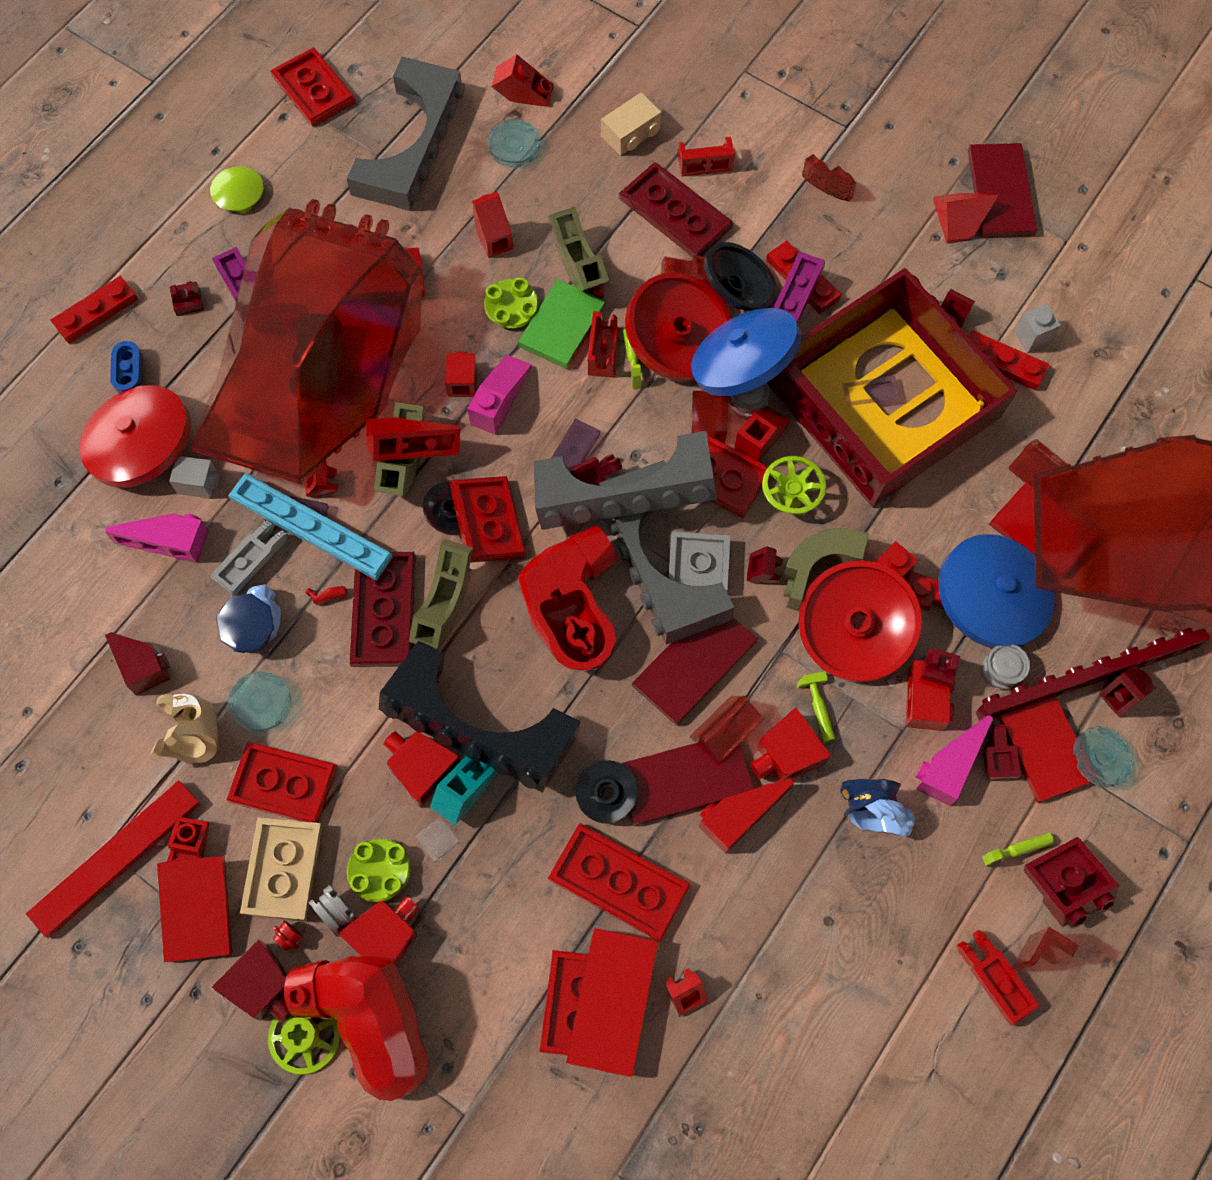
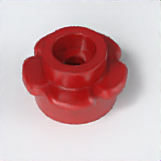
M284 920L279 927L274 926L273 928L276 933L273 939L279 946L286 951L291 947L294 949L299 948L298 943L304 937L293 925Z

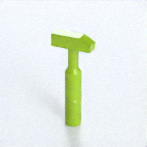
M624 327L623 335L628 362L631 363L632 389L641 388V366L637 363L639 358L629 343L626 328Z
M822 671L804 675L796 685L797 688L810 687L813 697L812 705L823 742L826 744L834 742L836 739L825 702L820 697L817 684L826 683L828 680L826 672Z
M1045 833L1009 845L1007 849L1001 851L1000 849L990 851L982 856L985 865L990 866L1009 856L1017 857L1054 844V839L1050 833Z

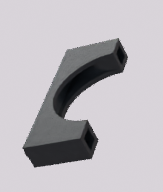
M418 641L380 691L379 710L389 718L398 719L410 725L417 732H424L432 736L442 745L451 746L465 753L468 758L475 761L479 760L491 766L499 774L508 775L520 781L525 787L536 789L543 793L576 740L581 721L553 708L540 722L519 731L490 732L468 725L447 708L438 691L437 681L443 672L445 654Z

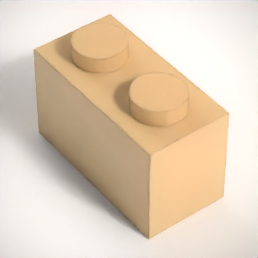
M639 93L601 118V137L621 156L627 151L634 150L639 143L648 137H653L657 134L661 125V111L645 95Z

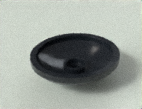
M731 242L717 243L707 252L704 260L707 279L714 291L725 302L743 311H753L769 308L775 301L777 295L775 279L767 265L755 253Z

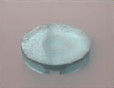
M509 119L498 123L492 128L488 135L487 144L489 153H491L493 159L498 164L506 167L523 166V163L527 161L530 163L535 159L539 152L540 141L537 130L530 123L518 119Z
M263 671L247 674L238 680L232 688L228 700L230 714L236 723L248 731L258 733L266 732L268 729L274 726L276 728L282 724L290 712L292 703L289 689L283 680L273 673Z
M1095 726L1085 730L1076 738L1073 747V754L1077 756L1079 762L1076 765L1080 773L1089 782L1103 788L1108 786L1116 787L1126 782L1132 775L1134 768L1133 754L1128 743L1119 733L1108 727Z

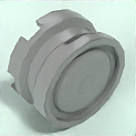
M765 383L748 392L729 396V407L732 413L739 418L748 420L754 412L766 407L770 396L768 384Z
M1016 645L995 646L982 663V676L991 687L999 688V691H1009L1017 687L1028 675L1030 670L1029 658Z
M328 885L323 890L324 894L319 897L321 902L317 903L312 899L309 904L327 927L339 937L340 930L338 928L341 926L343 928L356 920L357 917L338 893Z

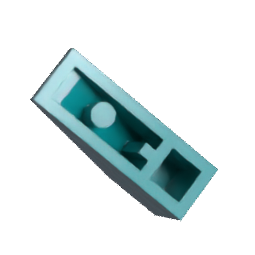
M466 756L437 785L430 808L453 825H456L478 801L498 772L491 766Z

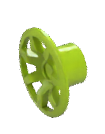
M787 456L774 461L766 469L762 487L766 499L777 510L787 514H804L815 509L823 500L826 491V480L820 468L812 461L804 457ZM793 462L803 463L808 467L800 475H796ZM787 463L788 475L784 476L774 469L778 465ZM814 471L819 477L820 484L814 482L806 483L805 480ZM769 476L777 480L779 486L769 490ZM820 490L817 499L811 502L807 492ZM773 495L777 496V501L772 497Z
M292 1015L287 1019L281 1034L275 1035L279 1021L274 1017L268 1032V1047L272 1058L282 1069L293 1074H310L320 1070L331 1061L337 1052L340 1043L337 1019L330 1017L328 1020L315 1024L311 1017L295 1018ZM330 1025H333L334 1029L332 1045L319 1038V1033ZM275 1041H282L283 1046L288 1050L284 1059L277 1053ZM315 1046L329 1050V1053L321 1062L316 1065L313 1064L312 1049ZM297 1053H302L307 1068H296L288 1063Z

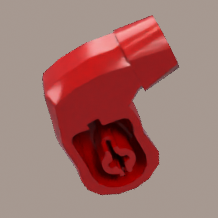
M596 525L567 537L565 541L548 547L533 558L519 574V587L533 629L560 664L568 669L584 672L599 667L611 655L616 641L614 626L597 606L593 594L586 585L589 579H596L617 562V556L611 542Z
M349 956L332 962L328 960L313 962L295 967L288 972L285 979L284 998L290 1014L294 1017H333L337 1019L342 1041L350 1051L356 1078L365 1092L379 1100L393 1101L412 1094L425 1081L429 1063L427 1052L420 1039L417 1013L397 966L391 960L375 956Z

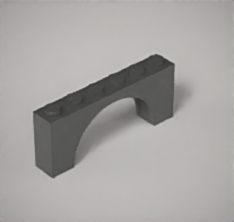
M402 56L393 75L396 94L412 100L423 110L427 117L425 128L412 146L397 155L377 160L356 158L347 176V183L351 196L411 211L414 201L417 202L420 198L421 185L423 180L426 181L429 177L430 164L432 159L435 160L437 158L439 143L441 139L446 137L447 124L449 119H453L455 116L456 103L458 99H462L465 85L461 81V73L458 70Z
M706 431L677 436V446L674 454L659 471L643 480L622 486L605 487L582 482L571 475L566 469L562 456L534 461L535 510L542 530L717 500Z
M662 460L599 483V486H622L638 482L659 471L666 463ZM653 511L607 519L612 536L617 535L620 541L618 549L622 559H628L631 565L629 574L634 585L639 584L643 592L640 594L642 604L646 611L651 610L654 617L651 620L653 629L657 636L662 635L666 645L733 619L734 606L722 582L708 586L681 584L659 573L647 560L641 548L639 537L646 519Z

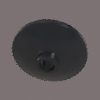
M451 482L439 483L429 489L424 497L422 506L424 516L428 523L437 531L447 535H461L450 489ZM445 511H451L454 516L447 514Z
M611 760L599 761L587 767L580 775L576 785V800L579 808L588 818L598 823L608 824L622 820L632 811L638 797V785L632 772L623 764ZM608 788L613 789V797L605 799L604 791Z

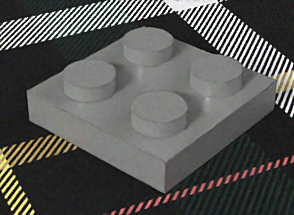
M672 531L668 578L691 586H708L722 582L726 591H728L730 535Z

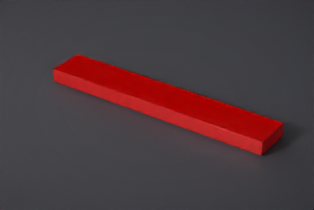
M178 780L25 914L44 937L50 938L173 830L177 816L186 818L201 805L200 802Z

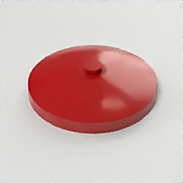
M663 273L648 279L632 296L626 310L625 328L633 351L650 370L671 380L694 381L695 378L691 371V364L696 350L711 332L730 320L731 316L722 298L707 283L688 274Z
M145 385L123 391L101 405L87 422L80 439L79 452L81 461L86 470L96 480L111 487H132L146 483L165 472L185 449L191 432L189 411L174 392L164 387Z
M850 561L826 570L807 589L799 610V632L806 651L824 671L847 681L869 682L889 676L908 661L920 638L922 615L915 592L900 574L879 563Z

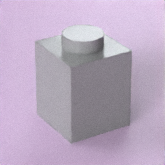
M1044 304L1023 313L1014 329V333L1027 353L1052 343L1061 324L1049 306Z
M179 456L175 461L169 482L177 494L211 499L213 489H217L220 476L211 460Z

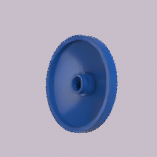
M763 308L738 315L716 328L700 344L692 359V374L699 387L712 395L731 396L753 390L776 377L794 359L801 345L802 335L795 318L787 311L781 309Z
M977 535L957 545L943 561L939 573L938 587L944 610L953 624L965 636L976 643L989 648L1011 645L1022 647L1037 638L1051 621L1054 610V591L1051 580L1038 558L1020 543L1000 535Z

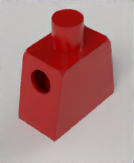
M796 707L760 739L757 748L762 756L751 762L750 766L759 779L774 772L781 781L787 778H795L825 765L831 755Z
M394 731L383 743L393 753L386 764L420 808L435 793L437 785L460 763L459 757L455 753L417 731L407 741Z
M407 896L394 910L381 900L345 927L339 935L361 956H375L391 960L398 966L418 935L408 925V922L420 911V908Z

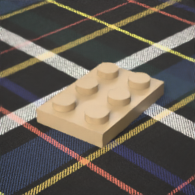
M257 817L240 909L241 915L307 922L323 827L321 823Z

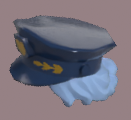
M259 585L250 588L245 595L228 598L216 617L220 641L238 653H256L262 650L270 640L278 635L277 631L281 622V609L274 601L275 592L266 585Z
M855 779L842 782L840 793L845 800H848L849 808L843 815L848 816L851 823L859 829L894 833L900 837H907L911 834L915 822L911 809L904 808L902 803L897 802L896 795L901 783L888 779Z

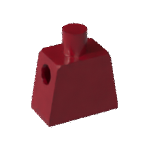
M259 939L212 986L216 992L254 1019L261 1021L271 1013L282 1024L292 1016L284 998L287 973L270 947Z

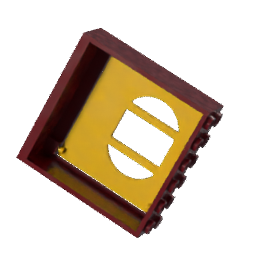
M906 268L900 270L802 335L801 345L794 359L781 373L767 382L768 386L872 508L1001 418L1018 392L1013 382L998 370L994 361L977 347L975 340L958 326L955 318L946 313L939 305L936 297L930 295L921 285L919 279ZM879 345H895L904 348V350L863 378L856 379L855 368L857 361L867 350ZM912 356L936 383L892 414L886 415L863 388ZM941 391L944 393L943 411L930 424L911 428L895 423Z

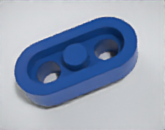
M132 341L119 342L113 347L111 352L110 382L118 393L141 386L143 355L139 347Z

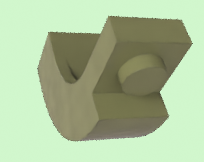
M572 207L549 215L548 218L557 242L555 244L573 285L579 291H583L609 282L601 254L595 256L588 245L576 208Z
M395 402L393 417L424 421L426 406ZM420 458L377 462L374 492L399 496L406 495L415 480Z
M833 528L815 533L802 541L791 554L782 577L788 580L784 593L785 597H789L787 608L799 610L808 577L816 569L827 565L862 561L869 533L848 528Z
M447 539L443 540L440 545L436 571L430 591L421 608L413 616L409 642L416 644L420 641L436 650L441 647L454 624L466 593L472 570L469 566L473 548Z

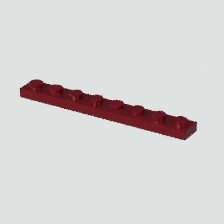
M1187 628L1176 633L1173 639L1167 641L1164 637L1155 639L1147 644V648L1141 650L1137 646L1121 652L1120 657L1115 659L1105 656L1094 661L1091 667L1085 669L1082 665L1073 667L1065 672V676L1056 678L1055 675L1044 677L1037 682L1038 685L1028 688L1027 684H1023L1010 690L1009 695L1000 697L999 694H994L982 700L983 704L975 713L979 721L987 715L994 719L1002 714L1049 697H1058L1117 677L1134 665L1140 669L1198 649L1211 638L1205 628L1194 632L1192 628Z

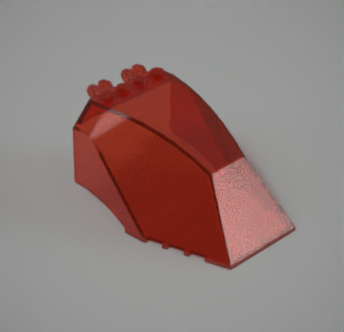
M312 199L308 202L305 212L300 209L288 208L266 223L253 237L220 370L192 442V451L302 485L324 466V461L333 453L338 454L342 451L343 444L352 437L357 438L360 435V430L366 426V419L379 418L388 404V398L402 362L421 327L422 269L396 238L386 236L390 225L388 220L381 219L376 226L375 232L370 231L373 224L371 215L365 214L360 219L358 227L334 221L337 210L336 205L328 204L323 209L322 216H317L320 211V203L318 200Z
M1196 435L1162 437L1156 439L1154 443L1134 449L1132 446L1127 447L1125 451L1102 458L1099 455L1093 457L1092 461L1075 466L1068 464L1034 474L1036 589L1168 612L1212 627V441L1196 438Z

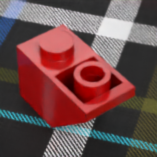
M516 54L496 66L491 87L510 102L547 107L550 104L554 84Z
M498 192L482 195L478 199L472 200L476 234L488 258L512 250V232Z
M766 406L754 412L737 432L734 449L759 462L790 425L791 421L769 406Z

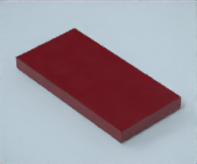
M1022 143L970 144L968 156L974 193L999 194L980 226L981 238L1035 236L1037 228Z
M656 162L651 164L619 193V199L695 260H698L733 228V222Z
M415 551L390 552L393 558L377 581L355 569L349 661L351 667H399L412 650V643L409 642L414 614Z
M733 617L731 621L672 642L632 682V687L677 726L757 643L758 638Z
M735 732L621 763L632 772L638 785L637 801L630 812L633 826L705 807L711 802L716 804L723 798L753 789Z

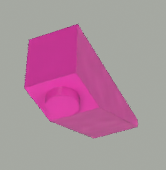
M506 355L479 386L468 406L470 425L496 435L527 378L532 364Z
M173 513L108 526L105 533L114 544L197 563L209 531L198 516L186 513L184 516Z
M987 715L937 752L928 763L923 761L915 778L920 780L916 790L951 806L960 795L993 721V717Z

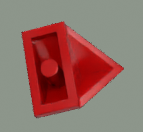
M955 193L935 196L933 202L946 243L973 240L999 194Z

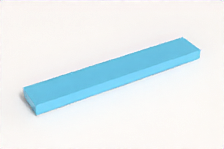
M247 473L242 476L228 495L235 503L376 581L393 558L392 553Z

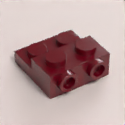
M1079 837L1024 865L1025 874L1041 892L1044 905L1062 927L1070 923L1073 927H1078L1088 920V913L1097 908L1100 912H1105L1117 902L1119 884Z

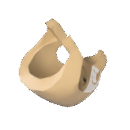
M187 693L164 694L158 697L155 705L163 708L167 715L176 720L177 725L168 729L164 739L157 740L149 758L157 761L161 756L186 763H203L212 759L217 752L219 740L217 714L214 706L199 696Z

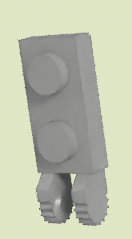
M268 520L264 521L253 534L250 533L211 574V579L235 597L270 560L274 552L279 551L287 541L288 534L280 530L265 545L262 541H265L273 532L275 524Z

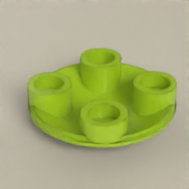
M241 166L231 167L223 170L214 178L210 193L213 202L220 208L228 211H237L239 214H247L252 210V206L260 200L264 191V184L256 171Z
M521 277L501 280L488 286L484 297V309L488 318L496 325L509 329L520 328L531 322L539 306L536 292L528 285L527 280Z
M373 839L361 842L355 847L347 865L348 883L354 893L364 900L371 902L389 900L398 895L409 880L411 872L409 857L404 848L392 840Z

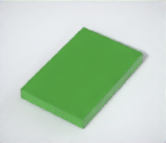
M557 279L519 339L518 347L567 369L591 331L593 311L602 313L606 306V301L585 291H579L576 287Z

